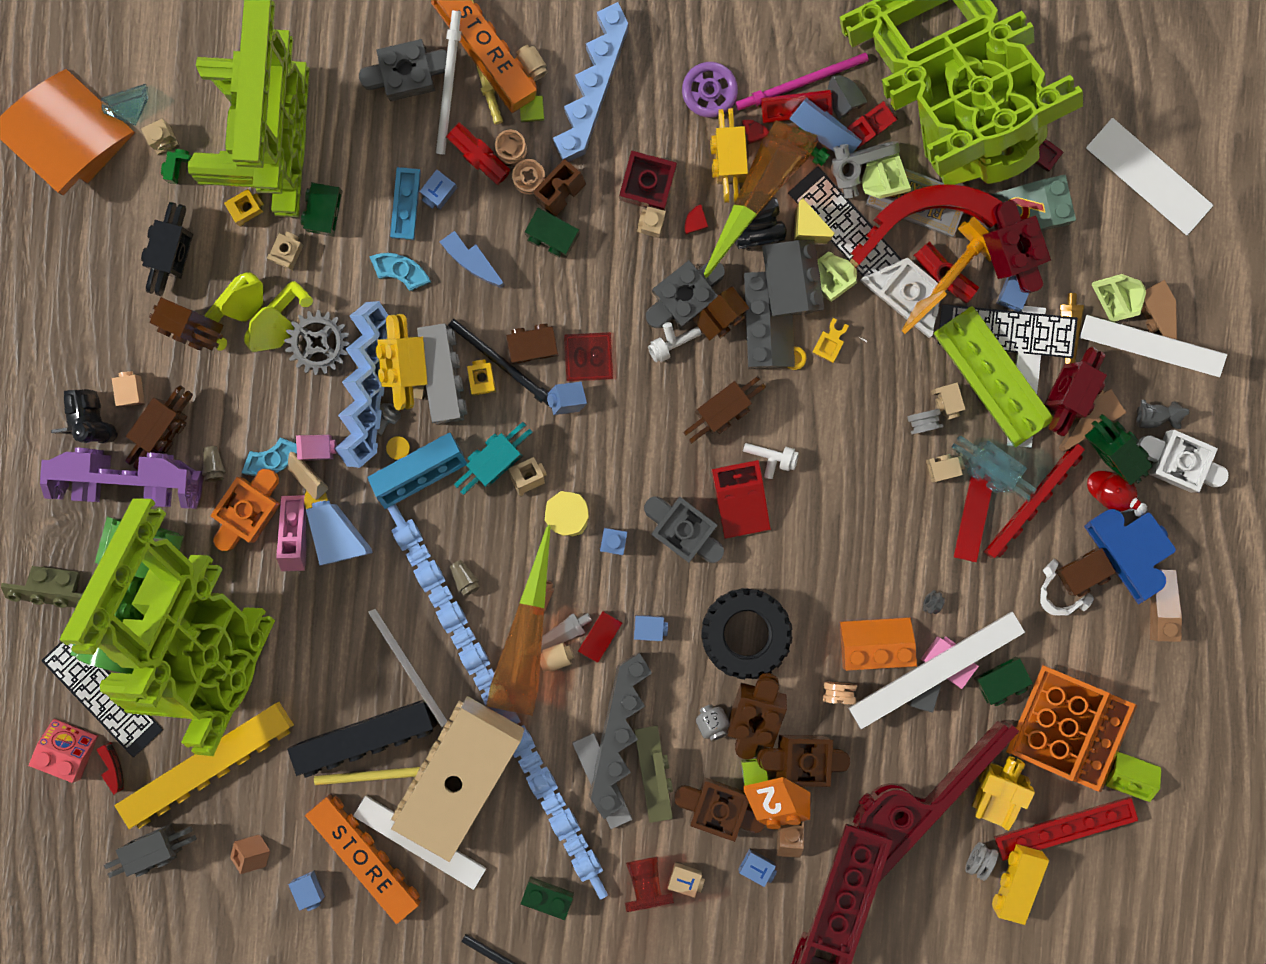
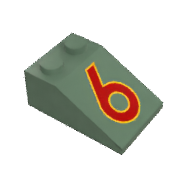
M1066 174L991 194L1002 202L1014 201L1021 219L1036 215L1041 231L1070 225L1076 221Z

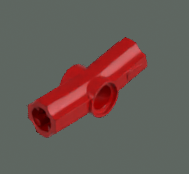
M460 122L446 136L463 153V157L474 168L480 169L496 185L502 183L511 172V169L493 154L494 152L487 144L472 135Z
M930 241L913 255L938 283L942 279L939 275L940 269L949 271L953 264L948 263ZM961 273L947 288L949 292L965 304L971 300L979 289L976 284Z

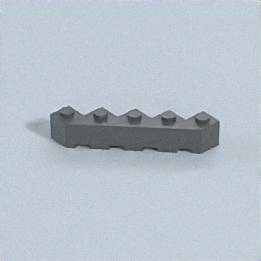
M635 653L617 665L613 689L589 793V798L603 819L623 807L622 802L611 786L631 773L618 752L638 740L625 719L645 707L633 688L635 684L652 674L640 653Z

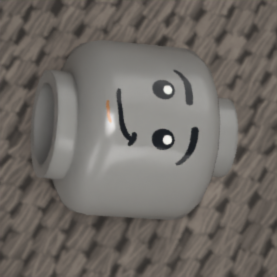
M710 704L699 710L701 714L697 716L696 724L703 738L715 741L727 735L729 720L723 708L713 707Z

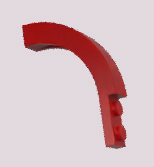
M954 184L933 185L916 189L894 200L875 217L873 221L880 227L878 228L875 225L866 235L869 240L864 245L859 243L850 253L854 257L849 262L857 268L894 225L904 218L924 210L950 209L963 212L975 217L990 229L997 223L993 209L1002 201L981 190Z

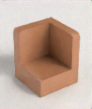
M255 835L234 841L230 858L239 873L244 874L266 867L270 850L262 837Z

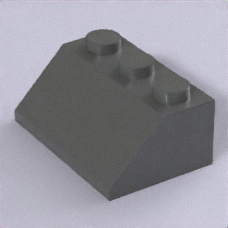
M795 240L763 245L762 250L772 316L805 315L825 310L815 240Z

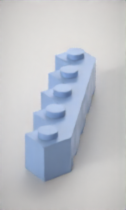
M618 2L597 12V20L604 35L586 43V51L594 66L575 75L576 83L583 97L564 106L565 114L572 129L553 137L554 144L562 160L566 159L570 162L584 155L587 151L611 77L628 33V22Z
M379 301L366 302L350 315L362 336L346 348L358 369L342 381V383L355 401L338 415L351 434L334 448L347 467L360 468L377 453L378 448L376 437L377 429H380L382 413L380 402L381 396L384 395V387H382L378 377L380 363L376 355V346L378 345V339H387L386 318L388 316Z

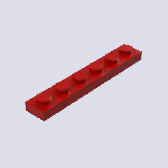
M1076 444L1066 451L983 551L990 558L1001 557L1008 549L1006 544L1010 539H1016L1023 531L1021 526L1026 520L1031 521L1038 513L1036 508L1041 502L1046 503L1053 495L1051 490L1054 486L1062 484L1068 477L1066 472L1069 468L1077 466L1082 460L1083 456L1081 454L1085 450L1082 446Z
M1126 797L997 835L994 838L1000 858L1004 861L1014 851L1016 844L1041 850L1136 822L1138 817L1132 798Z

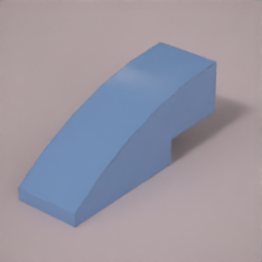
M808 98L801 103L789 118L832 151H834L833 148L835 146L840 147L842 144H848L849 153H853L862 142L859 137L827 111L821 110Z
M455 231L439 241L449 255L468 272L499 288L505 286L477 245L468 250Z

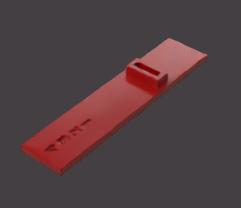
M975 455L953 555L954 558L977 563L998 460Z

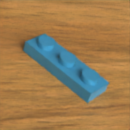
M400 167L396 169L390 233L392 239L415 241L421 177L420 169Z

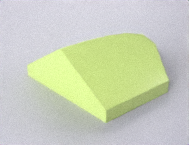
M899 153L866 163V169L861 181L865 194L881 199L911 191Z
M827 252L817 259L822 295L832 302L857 283V269L849 260L835 256L831 252Z
M1120 274L1092 282V287L1110 321L1115 322L1141 314L1146 290L1140 280Z

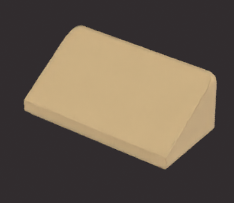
M289 453L288 470L315 500H318L328 490V486L305 461L297 460L296 453Z

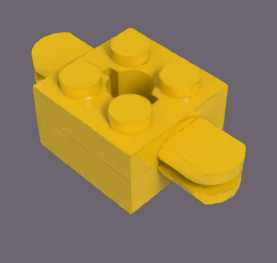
M733 108L727 111L728 127H725L724 110L718 109L719 128H716L715 135H711L710 140L711 154H715V159H713L712 177H717V184H723L724 203H729V183H732L733 202H739L738 183L745 182L748 175L745 126L734 127Z
M404 314L388 315L386 318L387 339H378V345L376 346V355L380 363L378 371L379 381L382 387H392L393 403L396 410L412 409L414 407L413 386L428 385L423 337H408L407 319Z

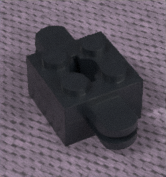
M169 202L164 221L154 220V224L150 225L148 229V246L143 249L141 255L142 266L150 269L145 287L147 293L153 294L155 291V295L162 296L168 276L182 278L193 238V233L182 227L186 213L185 205L179 204L177 206L176 203Z

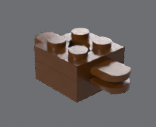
M162 297L158 304L153 306L155 311L153 314L150 313L149 318L151 320L149 323L158 327L157 332L168 337L172 333V339L186 344L188 340L190 341L188 346L202 351L203 347L211 351L214 347L218 348L219 343L216 342L218 338L222 339L223 337L220 334L224 326L223 324Z
M755 377L742 388L739 387L736 381H733L695 411L700 420L686 429L683 434L687 436L703 423L706 427L690 438V443L692 444L708 431L711 434L717 431L720 435L731 426L730 420L734 417L739 420L749 413L750 409L748 407L752 404L750 399L765 389L766 385L763 383L747 396L744 392L761 380L760 377Z
M179 385L167 401L157 398L151 400L126 435L128 439L136 444L126 458V463L129 465L134 463L133 467L138 470L139 457H147V452L166 453L173 444L171 440L176 433L180 434L187 424L185 420L188 416L182 413V411L193 396L190 391L185 392V388Z
M761 674L756 686L745 683L740 684L728 719L727 736L737 739L735 751L742 759L754 758L759 745L773 748L787 711V696L778 692L779 680L773 674Z
M779 734L778 748L761 749L757 755V763L765 771L777 772L776 779L784 777L800 787H831V772L840 773L847 771L850 766V757L843 750L833 749V739L823 735Z
M705 777L700 790L688 785H681L675 791L676 805L692 811L689 821L691 827L735 842L739 829L751 833H759L765 826L756 820L752 808L748 807L749 801L743 790Z

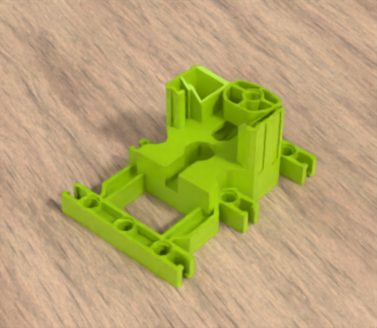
M244 0L240 51L233 52V59L197 57L196 67L200 77L203 80H211L231 103L227 116L226 151H220L219 154L194 153L190 161H188V173L200 185L254 187L257 193H272L271 211L274 212L275 216L299 217L310 69L307 67L306 62L292 61L293 37L290 36V31L274 29L275 2L272 0Z
M873 0L840 16L842 33L845 37L848 36L852 48L874 37L875 49L892 72V75L882 79L884 95L887 99L891 98V105L896 111L916 100L918 101L925 157L928 158L944 184L956 185L980 177L984 182L990 184L1022 173L1039 159V146L1045 141L1048 134L1047 124L1083 107V90L1079 86L1074 88V79L1071 75L1046 86L1045 72L1026 48V46L1034 43V26L1031 22L1027 23L1026 26L1027 18L1023 11L998 22V9L991 0H953L968 21L912 49L895 26L948 0Z
M132 499L59 640L65 645L76 644L72 646L71 650L77 654L95 655L99 647L106 653L107 657L122 668H134L132 674L111 672L105 680L102 679L100 692L106 694L112 702L129 714L192 719L181 743L186 747H193L191 752L195 755L214 756L233 712L241 704L250 687L256 662L275 620L271 616L262 617L266 613L263 608L244 607L243 611H241L223 593H211L223 569L219 565H209L213 562L209 555H190L189 559H187L168 539L154 538L166 513L161 508L151 509L155 505L152 499ZM141 562H143L149 570L132 605L144 615L143 620L124 619L121 622L115 616V613Z

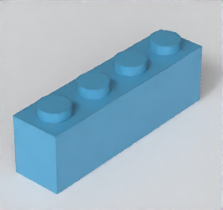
M449 432L389 466L378 470L367 478L376 498L384 509H387L466 466L468 463L458 443Z

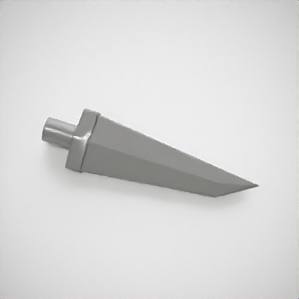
M574 613L569 615L567 619L518 655H535L546 648L585 634L583 626L592 622L591 617L588 613L580 618H577Z

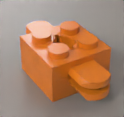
M261 469L251 483L243 477H236L210 515V517L222 524L213 538L214 545L219 550H233L241 538L249 543H255L281 505V503L270 496L279 483V477L275 471Z

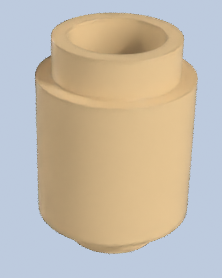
M525 45L516 52L518 54L516 58L521 62L527 77L537 81L547 74V65L535 46L529 47V45Z
M563 642L542 650V653L538 654V659L544 672L548 670L552 672L571 665V659H574V654L571 646H566Z

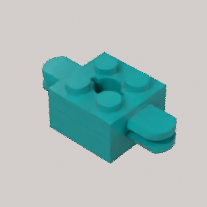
M524 422L519 424L507 436L502 433L499 435L493 434L485 442L487 446L482 451L477 449L467 458L470 462L466 466L470 470L454 486L459 488L473 475L476 477L460 491L463 496L480 481L484 486L490 487L523 457L517 447L533 431L528 429L513 443L510 441L527 426Z

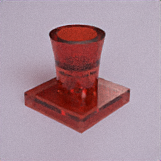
M658 856L626 863L636 900L625 903L626 912L674 903L673 893L661 894Z

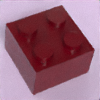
M631 150L619 194V201L665 211L677 162Z

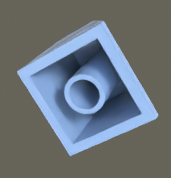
M320 501L312 503V508L306 509L319 565L331 564L373 553L372 548L337 504H330V501Z

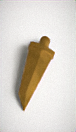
M1068 293L1067 305H1060L1061 316L1078 318L1073 358H1065V364L1076 362L1084 305H1077V293Z

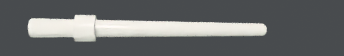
M452 10L450 29H447L446 39H449L436 147L437 154H445L446 136L449 125L458 41H461L462 31H459L461 11Z

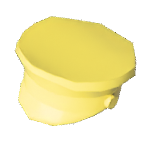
M560 491L547 501L545 522L547 525H550L552 531L562 536L572 537L584 532L589 519V509L586 501L580 494Z

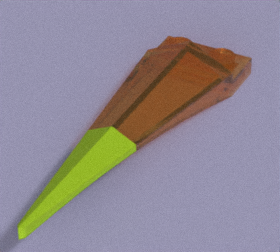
M777 120L775 121L767 137L763 138L705 269V278L709 277L731 246L769 200L808 160L818 142L817 135Z
M550 525L545 529L517 612L491 680L486 707L533 716L539 686Z

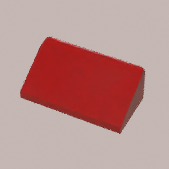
M602 611L578 652L598 663L621 627L622 622Z

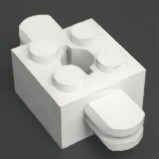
M1176 430L1166 431L1163 440L1153 436H1145L1139 439L1137 443L1138 446L1143 447L1149 454L1147 459L1153 461V467L1150 468L1149 475L1188 492H1200L1203 483L1211 487H1220L1228 480L1227 469L1212 462L1218 448Z

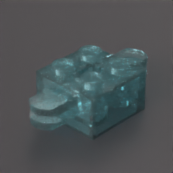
M958 436L957 442L971 451L972 454L957 444H953L951 449L967 460L964 466L968 468L967 473L977 480L979 478L988 482L986 486L995 493L1012 491L1023 500L1029 502L1031 496L1016 486L1018 484L1032 494L1036 492L1037 489L1021 478L1027 467L990 441L980 442L975 446L964 437Z

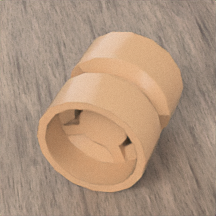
M509 129L504 130L497 136L495 149L499 159L504 164L515 166L526 158L527 146L521 133Z

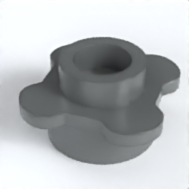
M935 590L929 593L924 599L923 611H928L930 614L939 613L945 603L942 593H937Z

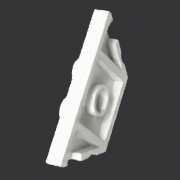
M909 258L864 276L860 280V282L906 320L909 318L916 303L929 297L934 287L938 284ZM939 303L914 325L928 338L934 332L933 328L939 310Z

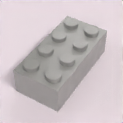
M445 323L417 328L418 337H423L428 384L426 388L431 420L437 425L463 421L464 415L468 413L466 401L461 399L460 392L464 391L462 377L457 376L456 368H460L458 354L453 351V345H457L455 332Z

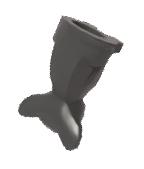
M1141 400L1140 407L1137 408L1136 424L1138 428H1154L1169 421L1173 428L1181 429V421L1190 413V410L1178 405L1176 401L1171 402L1170 406L1166 407L1161 404L1150 405L1146 400Z

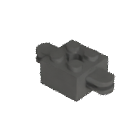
M422 39L376 49L379 64L362 68L359 73V80L366 90L385 87L386 95L390 102L434 92L435 87L432 76L445 73L447 51L441 49L427 53Z
M688 260L652 289V293L658 301L646 312L648 325L657 329L673 319L681 329L692 321L700 311L706 308L718 296L712 287L723 279L725 274L723 265L719 262L709 277L705 278L704 272L709 261L697 270L691 261Z
M656 496L646 501L644 505L645 514L658 524L651 535L689 563L696 553L709 563H715L722 559L724 555L723 545L710 536L717 527V524L681 497L676 500L673 506Z
M169 824L121 846L116 850L119 858L104 864L105 869L120 863L122 864L121 867L107 873L108 877L111 878L122 872H125L127 877L132 874L139 877L155 868V864L159 868L172 862L171 860L177 858L176 854L182 850V846L197 840L195 835L181 841L178 840L179 837L192 832V826L175 833L172 824Z

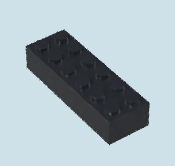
M423 699L295 743L287 750L296 776L303 774L304 778L317 774L318 771L322 770V767L326 766L327 770L338 767L344 763L345 759H349V762L359 760L367 755L366 752L371 751L372 754L382 752L389 747L388 744L394 743L395 747L405 744L414 735L417 736V739L428 736L433 732L437 721Z

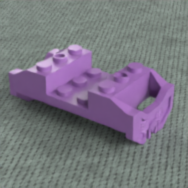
M75 448V452H65L50 460H42L40 486L44 499L63 500L69 487V481H72L71 500L100 502L101 483L144 486L143 499H152L155 502L154 506L171 507L172 488L178 489L181 508L197 509L202 495V471H196L184 462L174 460V455L147 452V457H139L138 471L110 469L111 456L103 455L104 450Z

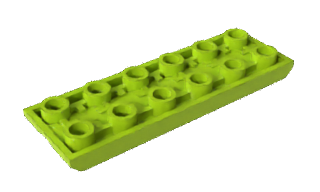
M969 307L933 333L1015 448L1051 423L1053 419L1051 413L975 308Z

